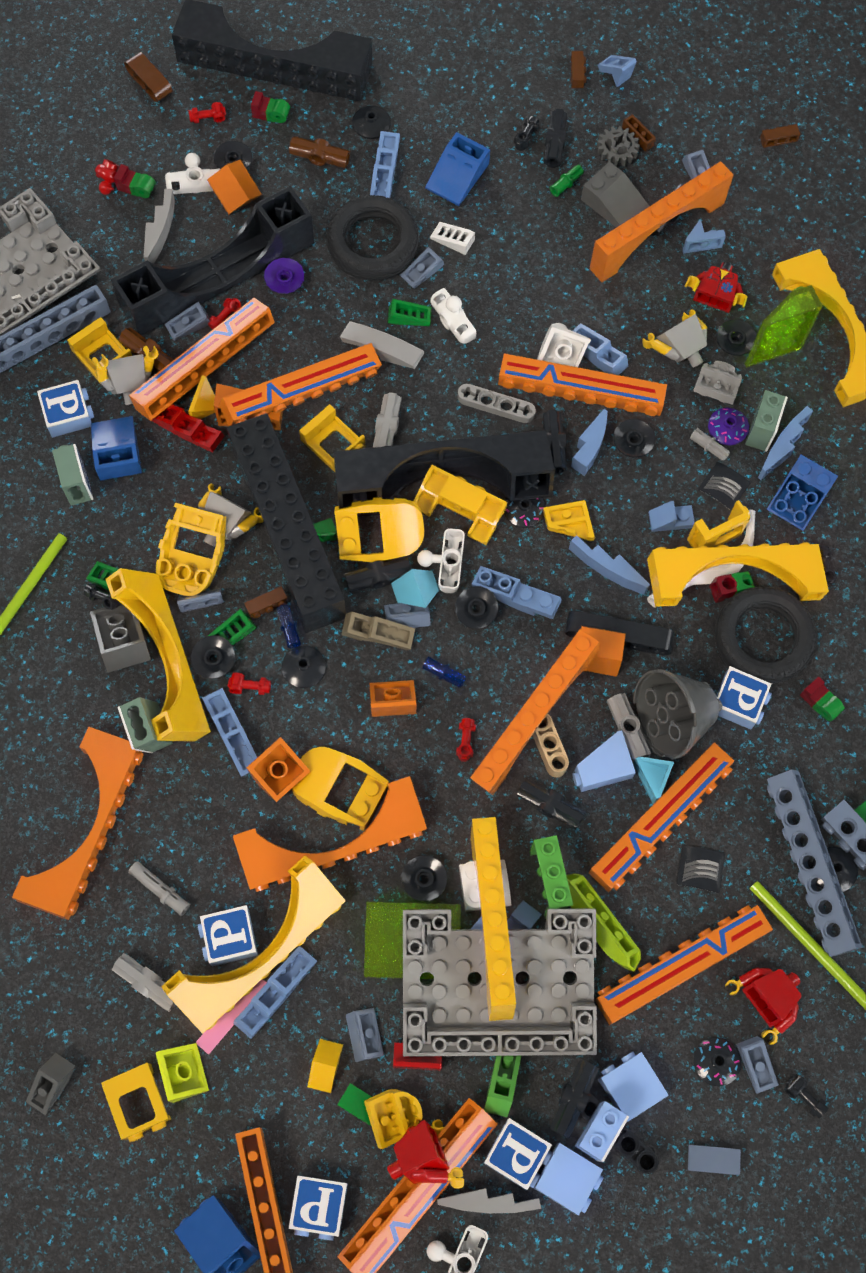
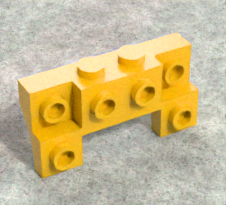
M431 465L413 500L421 512L429 517L437 504H440L474 521L467 536L484 545H487L497 523L507 508L506 501L486 492L481 486H474L463 477L454 476L434 465Z

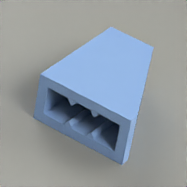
M622 730L617 731L576 766L573 780L576 787H580L581 792L634 777L636 772Z

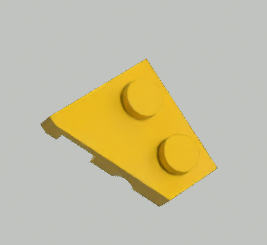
M585 500L544 507L543 513L549 531L594 541L595 536Z

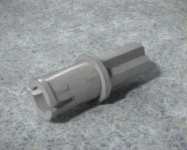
M696 428L690 436V439L703 447L705 452L709 451L721 460H725L730 454L729 450L716 442L715 437L711 438L699 428Z

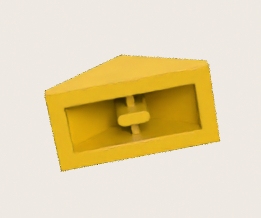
M323 1039L319 1040L312 1061L308 1088L331 1093L343 1044Z

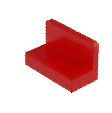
M394 1042L393 1068L441 1071L442 1056H403V1043Z

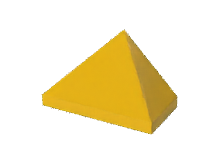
M202 375L188 411L190 416L198 419L215 413V394L206 376Z

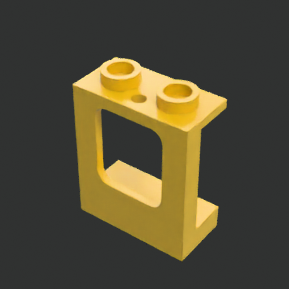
M102 317L67 340L72 352L96 379V365L90 359V355L104 345H110L118 354L114 359L132 356L131 350L129 348L126 350L108 330L107 324Z
M329 404L301 428L299 433L300 440L335 472L334 459L320 447V444L333 432L337 431L351 443L345 450L365 448V436L361 435L358 437L336 416V409Z
M738 500L728 517L729 521L711 530L708 529L703 519L696 521L687 538L692 548L699 546L714 548L742 535L750 520L749 510Z
M150 1063L140 1065L101 1083L121 1140L129 1139V1142L136 1141L144 1137L142 1132L151 1128L153 1132L166 1127V1122L171 1120L163 1104ZM145 1087L155 1112V1118L134 1129H130L120 1106L119 1098L138 1088Z

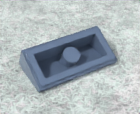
M220 588L205 591L194 596L178 597L177 599L180 612L224 603Z
M403 603L384 605L386 620L412 628L430 626L428 606L423 608Z
M374 1008L346 1014L355 1062L384 1056Z

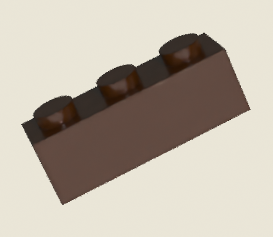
M572 51L570 59L571 88H583L587 80V76H584V73H586V66H584L586 56H584V51Z
M633 114L623 120L622 129L629 128V134L634 132V138L639 139L638 144L645 152L655 146L656 137Z
M797 124L762 130L760 141L763 148L797 142L800 131Z
M281 586L245 602L244 605L250 618L256 619L261 614L270 613L277 607L285 606L288 600Z

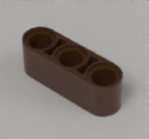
M142 52L124 62L128 73L155 102L173 92L168 80Z

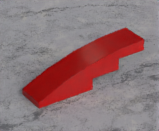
M172 404L151 420L173 434L210 452H214L224 438L221 431L206 426L201 419L186 414L184 409Z

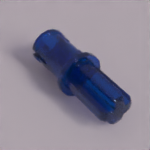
M281 605L277 608L282 625L280 630L284 632L288 648L298 647L301 645L296 630L297 623L293 620L289 605Z
M428 656L423 664L422 669L438 676L439 680L444 679L458 688L462 687L466 680L464 675L449 668L448 664L444 665Z

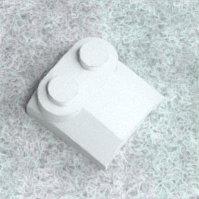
M551 324L540 348L537 360L578 367L591 339L568 330L564 324Z
M500 860L505 907L511 906L507 868L505 860ZM474 861L460 864L459 872L465 912L481 910Z

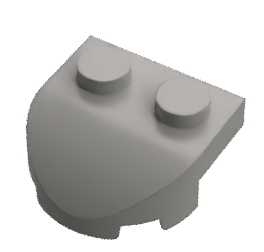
M715 361L711 365L705 363L702 366L694 392L733 405L742 381V375H737L734 372L735 367L726 362Z

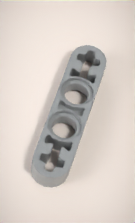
M463 384L458 389L457 398L463 405L522 423H530L535 418L536 409L530 402L471 384ZM466 392H470V395H468V397H464V394H466ZM483 397H490L492 403L483 404L481 399ZM509 403L512 405V408L507 411L503 410L501 404ZM518 406L517 413H514L515 407ZM525 409H526V410H529V413L527 414V416H526V415H523V412L525 411Z

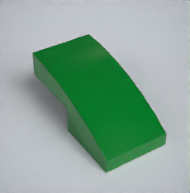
M350 1083L337 1105L371 1126L364 1101L372 1096Z

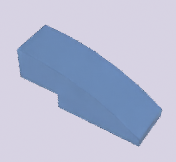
M581 323L573 330L591 339L584 356L604 373L620 375L628 367L627 355L613 348L609 339Z
M605 409L596 417L578 440L577 448L580 450L573 457L571 467L583 476L593 465L603 441L608 412Z

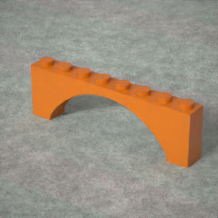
M720 161L596 240L590 270L601 282H604L618 273L619 268L631 253L648 236L670 219L694 208H705L708 213H711L725 203L733 179V173Z
M581 629L577 632L470 777L476 784L492 796L494 795L545 716L599 652V642Z
M88 727L80 744V749L83 753L89 755L99 781L100 802L94 826L83 844L65 861L40 874L30 877L21 876L12 896L17 902L69 920L70 916H73L78 909L79 903L77 900L80 893L83 894L88 885V880L86 879L90 871L93 872L97 865L98 859L96 856L99 850H102L106 844V833L109 828L113 827L116 821V810L123 805L126 787L132 784L134 779L133 771L136 765H140L143 758L142 751L133 750L128 740Z
M410 776L387 783L388 791L384 803L373 822L356 839L335 850L321 853L291 851L266 840L257 833L256 828L233 835L250 890L255 888L256 892L269 888L268 883L277 881L278 884L290 881L291 875L288 873V870L304 856L312 860L317 867L322 865V869L336 865L335 861L344 858V861H349L357 858V853L366 850V854L378 851L380 850L379 845L388 843V846H393L401 843L400 838L409 836L410 839L422 836V831L426 830L427 827Z

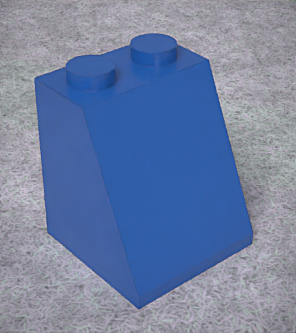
M214 1195L204 1200L199 1208L191 1216L184 1218L179 1227L174 1230L203 1273H244L260 1258L259 1248L225 1205Z

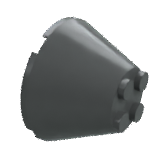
M656 669L645 673L639 679L633 696V703L637 705L638 715L635 717L640 721V729L647 746L656 755L671 759H677L687 754L716 722L718 714L722 710L721 701L716 697V694L707 682H700L663 669Z

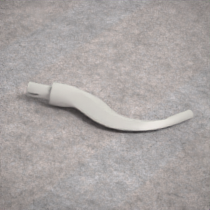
M749 510L750 520L746 525V534L741 545L753 546L756 512L754 510ZM724 564L711 567L690 580L683 590L692 585L711 584L715 577L737 573L744 565ZM652 593L650 596H648L647 600L653 607H655L654 597Z

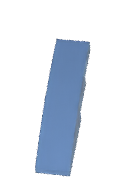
M380 132L370 195L391 197L400 133Z
M808 406L796 415L779 435L758 476L760 480L791 456L795 449L793 443L800 438L804 431L802 425L809 420L813 412Z
M575 536L570 541L569 550L602 576L644 595L647 593L650 584L620 554L613 560L599 545L591 550L578 536Z
M223 688L202 699L242 777L249 773L246 767L257 756Z
M299 946L274 972L263 988L251 999L250 1004L234 1020L233 1024L252 1039L304 979L317 960Z

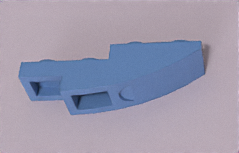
M480 566L472 582L473 587L481 586L490 590L498 601L533 616L536 613L553 619L562 601L559 596L522 584L520 579Z

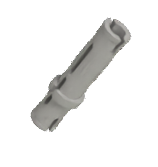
M139 861L130 867L128 873L158 896L162 904L170 906L179 916H183L188 911L191 904L181 898L173 887L169 888Z

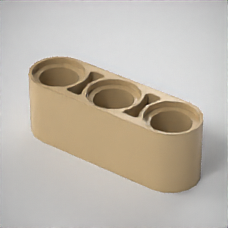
M547 714L543 719L546 727H538L533 733V738L547 772L552 777L557 778L565 774L569 760L552 718ZM552 741L555 747L549 749L544 746L543 742ZM560 761L563 764V768H554L552 762Z

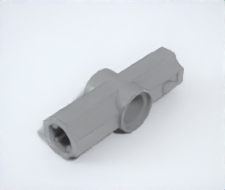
M389 392L384 394L381 411L376 419V434L373 448L393 446L394 435L396 436L398 430V415L402 397L396 393Z
M620 693L607 699V704L618 727L617 731L622 730L632 762L638 757H649L651 753L641 732L640 721L635 717L626 694ZM624 724H630V725H632L633 728H634V731H627V730H625V728H624L623 725H624Z
M125 953L117 959L111 970L132 984V988L146 998H151L168 1012L175 1007L176 1004L161 988L165 982L162 981L160 976L146 966L144 968Z

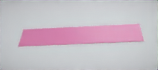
M263 979L260 980L248 995L243 996L235 1003L234 1008L230 1012L225 1013L217 1020L213 1028L206 1030L196 1041L197 1045L207 1054H210L233 1027L234 1020L250 1004L251 999L267 982Z

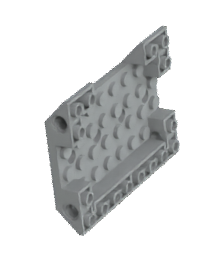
M31 188L0 207V216L11 231L10 234L0 239V336L101 271L100 267L77 241L73 243L57 225L53 213ZM52 247L58 248L53 253L48 252V250ZM24 269L22 274H14L16 270ZM18 294H20L21 297H22V298L12 299V296H15V295H18Z
M451 909L403 910V1056L597 1055V1008L594 1003L596 909H547L545 929H508L516 1008L513 1019L489 1021L483 929H451ZM521 971L529 975L528 981L524 984H520L515 980L517 973ZM573 971L576 973V979L573 983L563 981V975L566 972ZM430 972L434 976L432 983L423 984L420 981L421 974ZM471 972H478L481 975V980L477 984H471L468 981V975Z

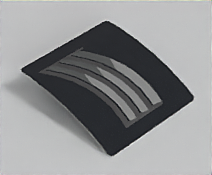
M717 462L698 487V490L708 494L732 510L736 501L741 498L751 483L733 469Z
M683 845L677 885L720 893L725 853Z

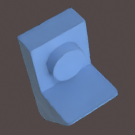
M610 55L598 64L600 72L612 74L615 85L618 87L631 77L637 61L636 58Z
M699 220L685 240L683 254L722 248L726 237L724 230L704 232L702 222Z
M670 501L648 512L652 532L689 529L695 523L692 505L675 507L674 501Z
M523 900L508 919V929H532L542 914Z

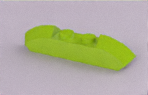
M580 874L566 875L573 902L571 908H595L596 942L614 962L627 970L635 972L641 960L640 949L586 878Z

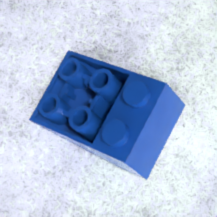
M456 132L445 147L425 189L460 206L488 167L490 149Z
M133 416L91 423L95 470L100 481L142 473Z
M800 455L767 510L804 531L838 475Z

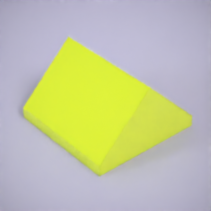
M197 1043L156 1052L169 1102L174 1103L209 1091Z

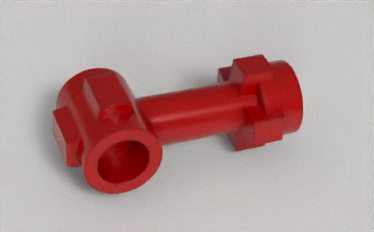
M215 102L211 105L212 109L198 111L197 107L192 108V110H188L190 122L199 123V119L213 117L215 122H223L226 116L225 107H223L221 102Z
M226 298L223 303L224 309L217 317L212 315L209 319L208 325L211 329L216 328L232 312H236L241 308V303L237 298Z
M232 673L228 681V688L232 694H242L243 689L259 690V695H265V693H270L271 680L261 677L260 681L245 680V675Z
M463 718L461 723H459V730H462L461 745L457 747L456 755L462 762H466L473 757L474 749L470 746L471 732L476 731L475 720L470 718Z

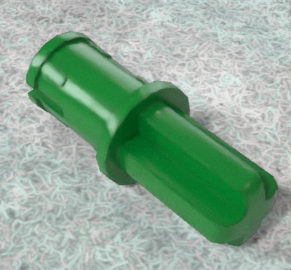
M576 165L566 174L563 173L560 179L550 186L552 195L558 197L565 189L571 188L573 182L584 173L582 167Z

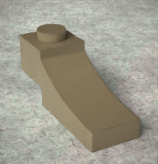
M349 612L345 616L341 635L360 641H370L410 650L415 628L376 616L369 617Z

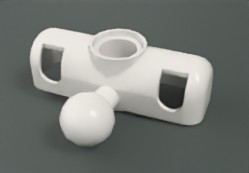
M189 153L185 157V164L189 167L186 171L168 172L165 175L167 189H172L171 182L179 181L180 189L173 190L174 194L213 191L207 179L218 172L220 168L201 169L198 167L200 165V157L196 153Z
M445 288L435 292L430 302L439 314L444 327L447 330H451L460 343L466 344L476 338V330L461 308V299L457 296H450Z
M447 529L444 532L442 555L422 550L417 556L418 563L423 567H428L433 563H441L438 586L444 593H454L459 588L465 536L464 532L459 529ZM445 539L448 540V548L445 546ZM462 541V547H461L460 549H458V548H459V542ZM449 559H454L456 563L448 564L446 561ZM441 579L444 580L443 586L440 584ZM455 581H458L457 586L454 587Z
M469 1225L465 1229L455 1254L447 1251L445 1245L441 1241L436 1240L428 1245L427 1256L434 1262L443 1260L451 1264L448 1273H474L487 1243L488 1234L474 1225ZM467 1231H470L467 1240L464 1241ZM481 1237L485 1239L482 1249L478 1247ZM461 1257H467L471 1261V1267L466 1272H462L457 1268V1261Z

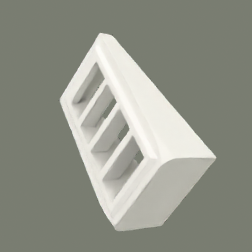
M439 222L430 239L466 255L475 240V232ZM441 229L444 230L442 236L438 235Z

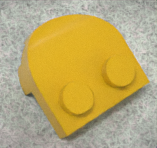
M386 1090L364 1101L375 1140L380 1149L398 1142L409 1127L417 1126L419 1120H422V1108L419 1101L414 1096L401 1090Z

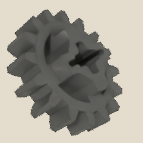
M612 126L610 131L605 129L604 133L599 135L596 146L598 148L597 154L601 155V160L607 159V163L609 161L613 162L616 167L618 163L625 166L626 161L631 164L632 159H636L639 151V139L634 138V132L628 133L629 128L622 130V127L619 126L618 130H615Z

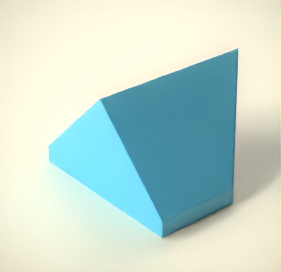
M411 569L391 583L397 603L426 608L437 592H439L433 571Z
M638 757L635 759L633 766L652 803L655 804L662 795L674 762Z

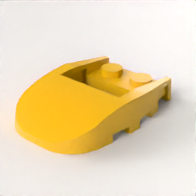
M379 497L364 502H353L352 506L339 509V506L335 507L339 557L342 560L374 562L407 556L415 552L424 539L423 515L418 505L411 500L403 498L391 500ZM380 512L384 552L362 554L357 513Z
M175 503L174 507L177 510L173 520L168 519L165 535L159 542L160 557L156 562V574L159 575L162 587L167 591L184 596H194L205 591L212 583L225 547L227 517ZM183 527L216 536L217 543L213 558L210 559L175 549L179 528Z
M317 747L309 750L300 760L310 772L292 788L293 794L303 804L317 811V814L332 818L345 825L351 823L360 826V830L364 831L382 799L389 781L361 760L327 747ZM345 763L367 774L347 813L324 802Z

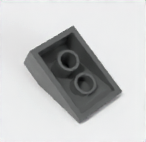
M610 161L583 185L581 200L616 228L650 207L626 174Z
M123 604L113 610L104 607L90 611L107 673L151 660L140 622Z

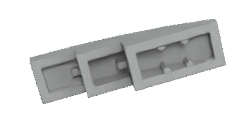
M164 189L163 206H155L154 223H146L144 260H148L153 264L161 253L171 227L175 206L173 189Z
M349 321L340 336L342 342L359 347L372 343L381 361L413 369L416 368L424 355L423 350L404 340Z
M486 1188L437 1199V1204L441 1206L489 1214L518 1213L541 1209L539 1198L514 1203L513 1193L488 1198Z

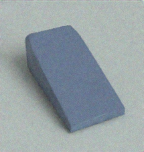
M704 150L685 155L682 159L691 180L710 168Z
M428 247L400 276L415 289L436 273L444 265V262Z
M197 302L165 323V326L175 341L208 326L210 317L204 307Z
M756 1036L736 1044L756 1094L779 1085L762 1038Z
M688 1145L687 1171L740 1175L741 1150Z

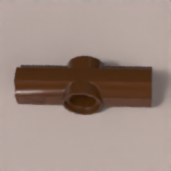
M294 136L290 141L289 154L308 158L314 165L323 166L327 163L342 168L348 166L350 151L331 146L324 139L319 138L311 141Z
M131 327L125 328L121 332L119 342L127 349L129 348L134 355L143 354L146 356L143 351L145 346L149 348V352L153 351L154 346L156 347L158 357L154 359L153 368L158 372L174 360L164 353L151 338L145 339Z

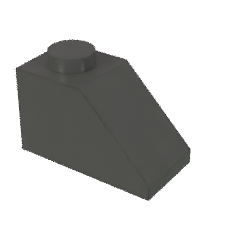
M55 1053L38 1070L26 1102L46 1115L68 1084L75 1065Z

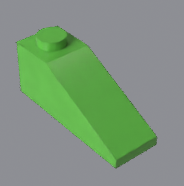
M521 1055L496 1056L484 1107L485 1112L508 1117L513 1101Z

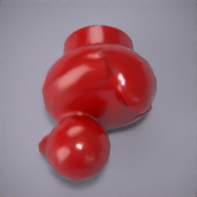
M104 159L103 163L95 168L96 176L104 179L99 184V191L104 195H108L114 190L112 183H115L114 176L119 168L118 164L108 159Z

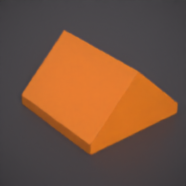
M241 160L225 165L207 179L228 215L262 195Z
M581 626V630L599 642V652L584 671L617 677L623 657L625 633Z
M414 680L370 683L372 717L416 714Z
M281 737L246 767L255 782L275 802L281 799L310 772Z

